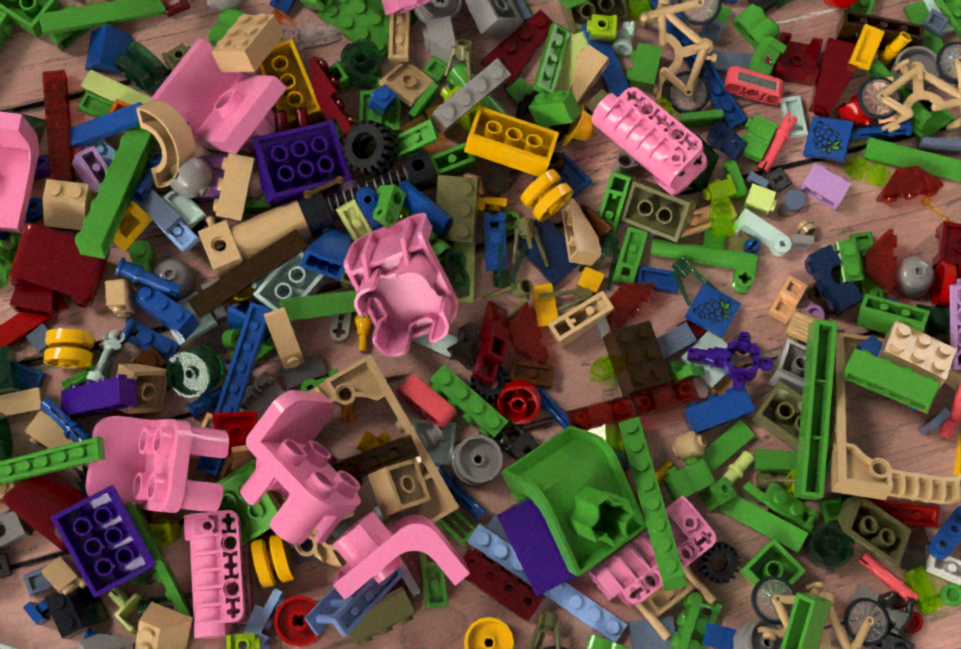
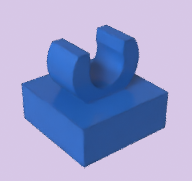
M45 599L39 604L30 601L23 607L36 625L43 626L50 620L45 614L50 611Z

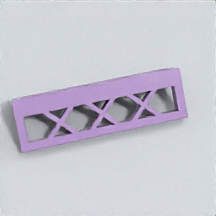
M961 278L957 279V284L949 285L950 345L957 349L951 364V369L953 370L961 369V363H958V360L961 362Z

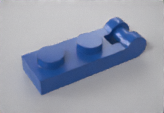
M499 211L498 214L483 212L486 271H507L505 211ZM490 222H498V228H490Z
M128 317L125 322V328L123 331L120 330L117 336L120 338V334L124 332L125 341L144 351L153 344L167 359V362L171 364L180 349V345L174 340ZM134 329L139 331L136 337L131 336Z

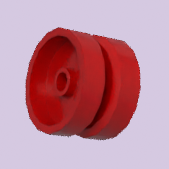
M941 261L935 270V282L930 293L932 306L946 308L950 305L949 285L957 284V279L961 278V264L957 268L953 262Z
M301 595L293 596L283 601L276 610L274 617V626L279 638L287 644L297 647L310 646L317 642L324 634L325 629L319 635H315L305 619L303 620L305 623L303 626L297 624L298 619L304 618L317 605V602Z

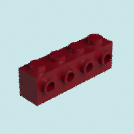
M468 548L462 558L470 574L464 579L528 623L543 598L540 595L536 596L532 586L527 588L522 585L523 580L515 574L511 573L509 576L503 572L504 567L493 560L490 563L484 559L486 555L477 548L474 550Z

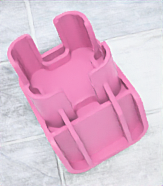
M425 213L409 216L397 221L390 228L382 227L361 236L350 245L344 259L345 271L357 292L354 300L356 312L360 317L365 316L368 312L375 325L372 336L373 343L381 354L388 357H398L407 353L412 339L428 333L430 343L442 340L447 335L449 326L457 315L458 298L429 242L432 225Z
M290 390L283 393L270 405L246 439L247 448L257 458L255 471L240 489V493L250 505L258 504L268 490L277 491L287 497L286 502L271 520L270 527L280 538L295 545L302 544L315 528L319 532L314 539L318 543H324L343 517L352 515L361 503L360 497L357 494L361 488L359 482L345 471L340 470L336 472L328 463L331 458L330 452L320 443L314 441L335 411V405L323 393Z
M108 416L101 419L95 425L92 438L103 437L105 460L88 464L86 477V492L88 496L114 484L124 505L135 499L143 510L177 513L179 509L216 512L219 509L223 497V486L218 483L187 480L189 457L225 458L228 455L229 437L225 430L194 427L184 420H147L124 416Z

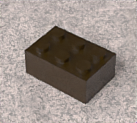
M650 321L613 329L602 337L623 398L661 389L672 381Z

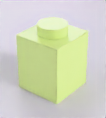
M752 184L742 209L746 208L755 214L766 217L769 211L773 212L777 204V200L774 199L776 192Z

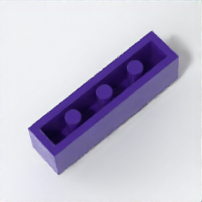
M125 374L113 375V378H100L99 382L89 381L84 382V385H71L70 389L61 391V409L70 418L80 419L137 406L136 379L127 378Z

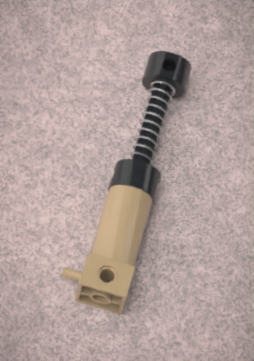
M422 148L400 157L401 170L398 171L396 168L394 173L388 171V175L384 177L380 175L381 178L377 180L373 178L372 182L368 183L365 181L364 185L360 186L358 184L357 188L353 189L350 187V190L347 192L342 190V194L337 195L335 193V197L332 198L323 196L320 189L300 196L296 200L231 226L228 225L226 220L216 224L214 217L208 216L206 218L208 227L198 231V234L214 272L218 278L224 277L295 229L302 239L305 240L309 237L325 233L331 228H336L333 220L335 214L338 213L335 209L352 199L356 200V193L362 187H371L377 193L381 185L395 184L399 187L401 181L407 180L420 192L437 186V177L425 149ZM366 196L364 198L365 202L371 200V196Z

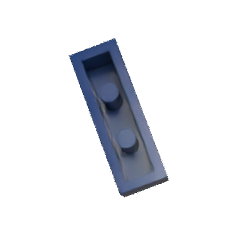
M143 283L132 295L139 308L185 341L199 326L192 313L153 287Z
M731 387L725 390V394L718 396V393L706 397L705 402L700 404L698 401L687 404V409L682 412L689 431L693 430L695 433L701 434L752 414L755 408L746 388L740 391Z

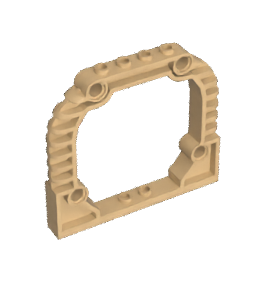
M837 332L830 410L832 492L886 500L888 496H893L898 499L906 498L911 501L919 500L924 503L932 502L938 505H952L961 502V474L956 477H939L895 470L891 468V465L885 459H871L855 444L846 443V427L849 422V415L846 414L848 396L845 395V381L848 380L843 379L844 370L857 345L870 337ZM877 338L881 343H883L884 339ZM950 367L944 383L955 390V394L961 383V369L953 370Z
M371 354L307 391L323 393L333 404L338 402L344 407L352 406L357 399H367L378 403L387 399L398 418L395 424L401 434L406 432L407 435H412L419 452V457L429 472L423 479L431 500L417 505V514L423 515L435 523L459 509L458 504ZM345 389L350 390L352 393L351 398L347 401H343L340 398V393ZM271 490L282 507L288 498L277 491ZM401 511V515L386 524V527H391L399 519L406 516V511ZM313 530L308 536V539H311L313 542V548L308 552L302 548V544L295 545L287 542L291 549L295 547L296 551L302 556L314 555L319 560L338 567H342L347 563L333 545L328 544L327 540L324 543H318L314 539L319 532L318 530Z

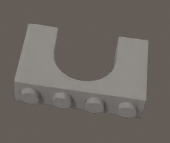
M497 58L434 110L430 119L434 120L437 129L444 135L488 94L492 95L509 79L510 72Z

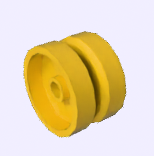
M554 169L548 170L539 176L520 197V201L526 208L534 207L532 214L539 222L547 220L558 212L574 193L567 183L560 184L562 177Z
M77 329L48 330L46 332L45 344L51 348L44 351L43 362L59 368H89V366L93 365V354L88 350L94 347L95 335Z
M277 534L270 535V550L266 540L263 538L251 541L253 563L262 588L275 585L276 573L282 583L294 580V570L287 543Z
M492 617L480 618L472 623L466 631L464 639L465 649H513L514 645L513 635L507 624L500 619ZM488 638L493 640L491 647H486L484 641Z

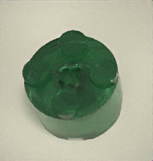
M360 39L352 44H347L343 48L340 60L350 77L349 84L358 88H372L377 83L378 77L382 75V56L376 44L369 40Z
M824 523L816 527L808 534L804 542L808 559L815 566L823 570L845 565L854 554V539L844 533L840 524ZM831 542L833 546L828 550L827 545Z

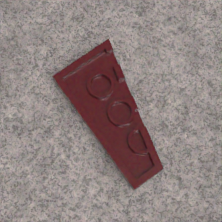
M540 9L481 59V64L486 68L498 58L511 74L503 85L505 88H508L520 76L523 68L546 39L550 26L554 22Z

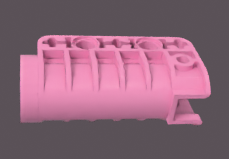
M628 88L619 97L610 93L596 107L592 116L593 125L652 173L655 182L671 196L681 193L707 167L708 162L703 152V144L700 138L638 88ZM630 95L635 96V95H636V98H637V100H638L640 103H637V102H636L635 100H633V99H631V100L629 101V97H628V96H630ZM701 158L702 164L699 165L698 163H696L694 165L696 159L699 160ZM681 172H685L683 176H679Z
M682 495L666 508V512L684 569L715 544L716 535L696 508ZM647 528L589 571L590 577L608 601L618 595L627 606H635L663 586ZM704 537L705 541L697 547L694 543ZM682 549L688 551L689 559L682 555ZM647 576L654 578V586H650L647 583ZM640 587L642 592H639L635 598L631 599L629 595Z
M232 510L184 515L185 541L190 542L194 639L234 635V625L248 623L253 611L250 543L244 545V549H242L240 517ZM229 514L232 518H235V522H231V530L236 529V533H224V530L229 531L228 524L224 523V519H227ZM229 537L236 539L237 544L235 548L230 544ZM239 585V591L236 594V587Z

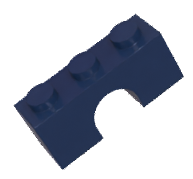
M831 244L808 255L804 261L805 269L809 275L813 276L816 281L817 290L823 293L827 299L826 304L828 308L834 311L836 316L859 305L864 298L853 281L847 284H838L832 279L831 271L837 269L842 262Z

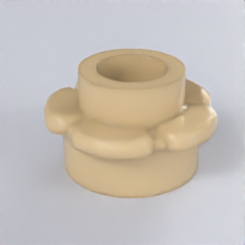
M806 220L800 222L796 227V234L811 236L816 231V227L813 225L814 222Z

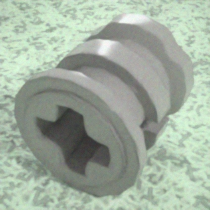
M437 424L433 425L431 430L429 428L426 429L424 434L417 433L427 452L430 451L429 448L431 446L436 447L438 442L446 441Z

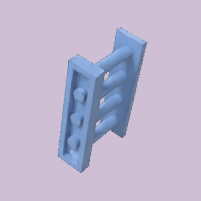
M399 567L380 583H377L372 577L346 600L333 587L304 619L315 635H319L329 624H333L341 636H347L404 575V572Z

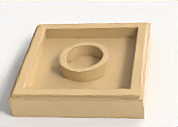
M400 62L380 79L379 85L383 86L385 84L397 94L398 99L412 108L431 82L436 84V81L410 62Z

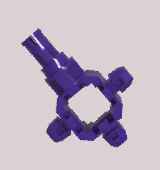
M740 332L738 341L733 340L727 345V348L714 346V348L704 350L688 347V361L706 362V365H712V368L724 369L723 373L728 378L733 379L732 386L735 390H743L746 381H751L756 377L758 369L770 371L773 365L771 358H759L760 348L756 343H751L749 332ZM735 351L744 355L750 353L749 356L753 357L752 368L748 370L741 367L734 369V365H731V355L735 354Z

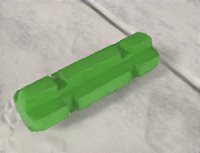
M97 363L89 366L88 370L86 368L71 376V379L63 380L61 382L63 389L67 390L70 389L71 385H83L84 382H87L86 377L89 371H94Z

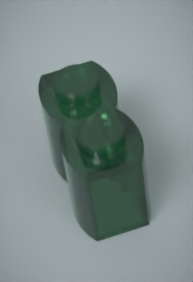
M461 249L447 251L445 253V267L449 276L448 280L457 298L469 297L471 286L470 277L467 273L465 254Z

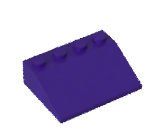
M333 120L253 138L260 182L267 205L295 199L318 189L321 192L336 189L340 184L352 180L347 162L343 157L344 153Z
M114 484L63 509L51 517L94 598L157 565Z
M528 496L497 515L536 596L576 577V575L568 571L541 511Z

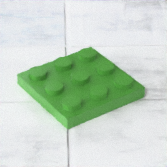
M254 460L248 461L217 482L223 486V497L217 511L232 510L239 515L241 520L242 547L271 529L270 522L281 508L271 490H268L256 505L248 504L242 497L240 489L256 469ZM230 514L227 519H224V523H227L229 531L224 530V533H236V529L231 530V522H235V518H232ZM229 537L230 544L235 548L237 544L236 539Z

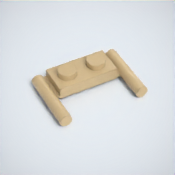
M689 566L683 569L687 586L665 591L664 586H661L644 601L636 605L664 641L669 639L671 634L659 621L658 617L660 618L693 592L695 588L709 605H712L717 600Z

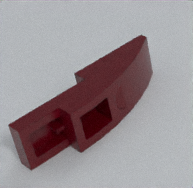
M313 56L310 58L311 82L323 115L327 121L333 120L334 123L338 122L345 133L348 130L351 131V126L353 124L358 125L352 115H348L344 109L346 105L342 99L336 97L342 92L339 87L341 86L339 80L328 71L329 66L323 58L320 59Z
M488 301L478 336L481 345L472 376L491 385L495 383L499 364L505 362L509 341V316L507 309L492 301Z

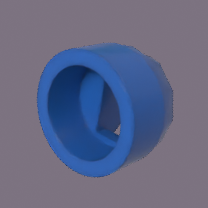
M756 238L748 239L743 246L744 252L758 254L761 249V243ZM753 242L756 243V245L754 246V248H753L752 250H750V249H749L750 245H751Z

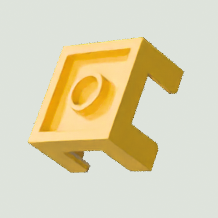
M132 202L128 206L112 244L126 251L153 219L136 203Z

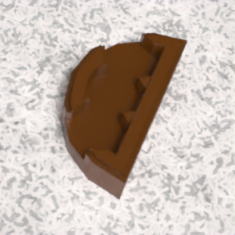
M581 204L580 209L597 236H605L612 232L615 226L586 204Z

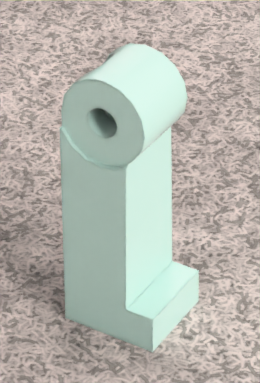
M746 208L730 229L736 234L742 230L753 238L758 239L762 244L769 247L771 253L775 256L781 257L785 255L792 246L788 236Z

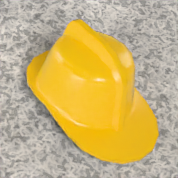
M582 104L579 105L581 112L574 122L569 125L562 147H565L571 138L584 141L588 140L594 133L595 126L592 123V115L584 110Z

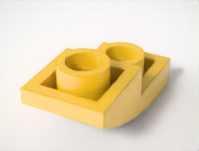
M496 197L479 198L477 218L483 217L485 210H489L492 214H498L499 211L506 212L507 199Z

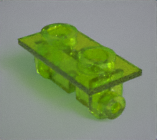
M857 156L853 160L848 158V161L852 163L851 165H846L844 170L847 176L862 180L864 173H867L865 181L878 187L885 185L887 178H884V175H890V172L885 171L887 167L876 163L872 167L865 164L867 160Z
M923 566L902 574L907 585L919 594L916 603L922 615L930 614L934 610L943 607Z

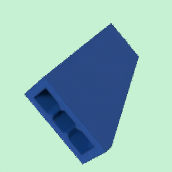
M331 228L307 247L299 266L340 281L345 271L344 259L350 247L351 236Z

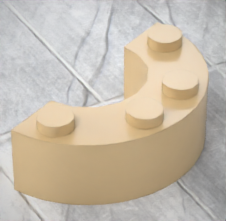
M151 100L136 107L140 127L152 133L162 149L161 163L151 168L155 187L164 188L170 185L172 177L176 179L179 176V173L176 171L185 162L193 157L196 158L197 150L192 129L183 117L169 104L159 100Z
M71 554L64 558L58 557L41 570L42 574L59 594L68 595L79 586L81 588L87 586Z

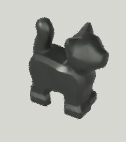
M511 423L512 429L519 434L517 438L512 441L507 434L500 431V435L496 438V443L501 451L507 452L511 458L518 461L526 455V452L533 451L539 445L535 442L534 437L523 427Z
M895 591L879 595L878 602L888 615L889 625L894 626L890 632L894 636L904 639L906 629L911 623L916 600L914 598L909 599L904 611L895 609L898 602V595H896ZM880 611L879 621L875 623V627L883 631L884 618Z

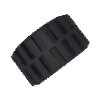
M372 120L358 121V125L353 124L351 126L352 130L346 132L348 136L343 139L345 146L342 147V151L345 152L343 157L344 160L348 161V166L352 167L355 171L368 175L379 176L380 173H387V169L394 167L393 162L398 161L397 154H400V149L397 147L400 145V141L396 139L398 137L397 134L392 132V128ZM375 138V152L368 158L366 153L367 145Z

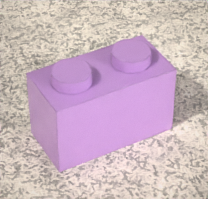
M92 146L75 154L72 166L85 184H89L94 190L95 199L98 194L99 184L103 183L108 166L96 148Z
M814 163L799 190L835 211L851 183L847 182L845 177L833 174L827 167Z

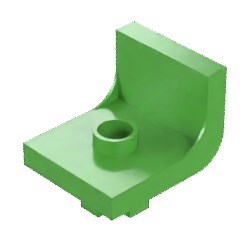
M570 425L501 471L509 488L525 494L539 508L568 571L578 577L647 528L618 457L611 446L597 434Z

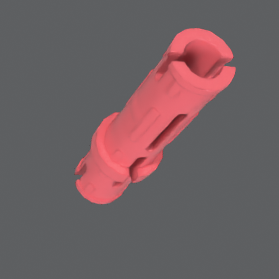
M785 114L780 127L774 132L775 136L756 167L759 171H762L765 166L763 173H769L785 141H788L790 138L789 134L798 120L795 116L790 120L791 114Z
M961 383L949 409L951 414L943 422L939 430V434L944 438H947V436L952 438L955 428L961 423Z
M867 551L857 561L891 589L890 592L895 591L906 602L911 598L917 601L920 597L919 594L904 583V579H899Z

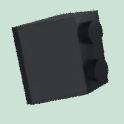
M79 586L68 595L59 594L56 591L44 597L62 639H71L87 631L88 628H93L110 619L100 595L94 598L88 586L84 588Z

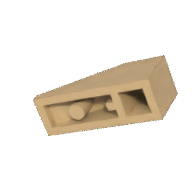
M589 44L586 48H582L576 57L578 60L575 66L572 92L578 105L583 102L610 64L607 56Z
M570 198L561 209L568 259L570 263L592 266L602 253L599 238L575 199Z
M601 291L550 322L548 327L559 346L563 348L613 311L614 307L605 293Z
M285 307L263 314L285 370L305 363Z

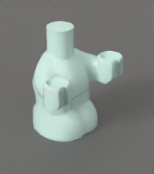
M631 21V23L623 22L622 30L616 33L612 46L615 53L622 56L632 53V42L635 34L634 21Z

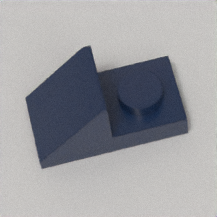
M716 120L706 137L711 149H719L733 160H739L748 145L747 141L718 120Z

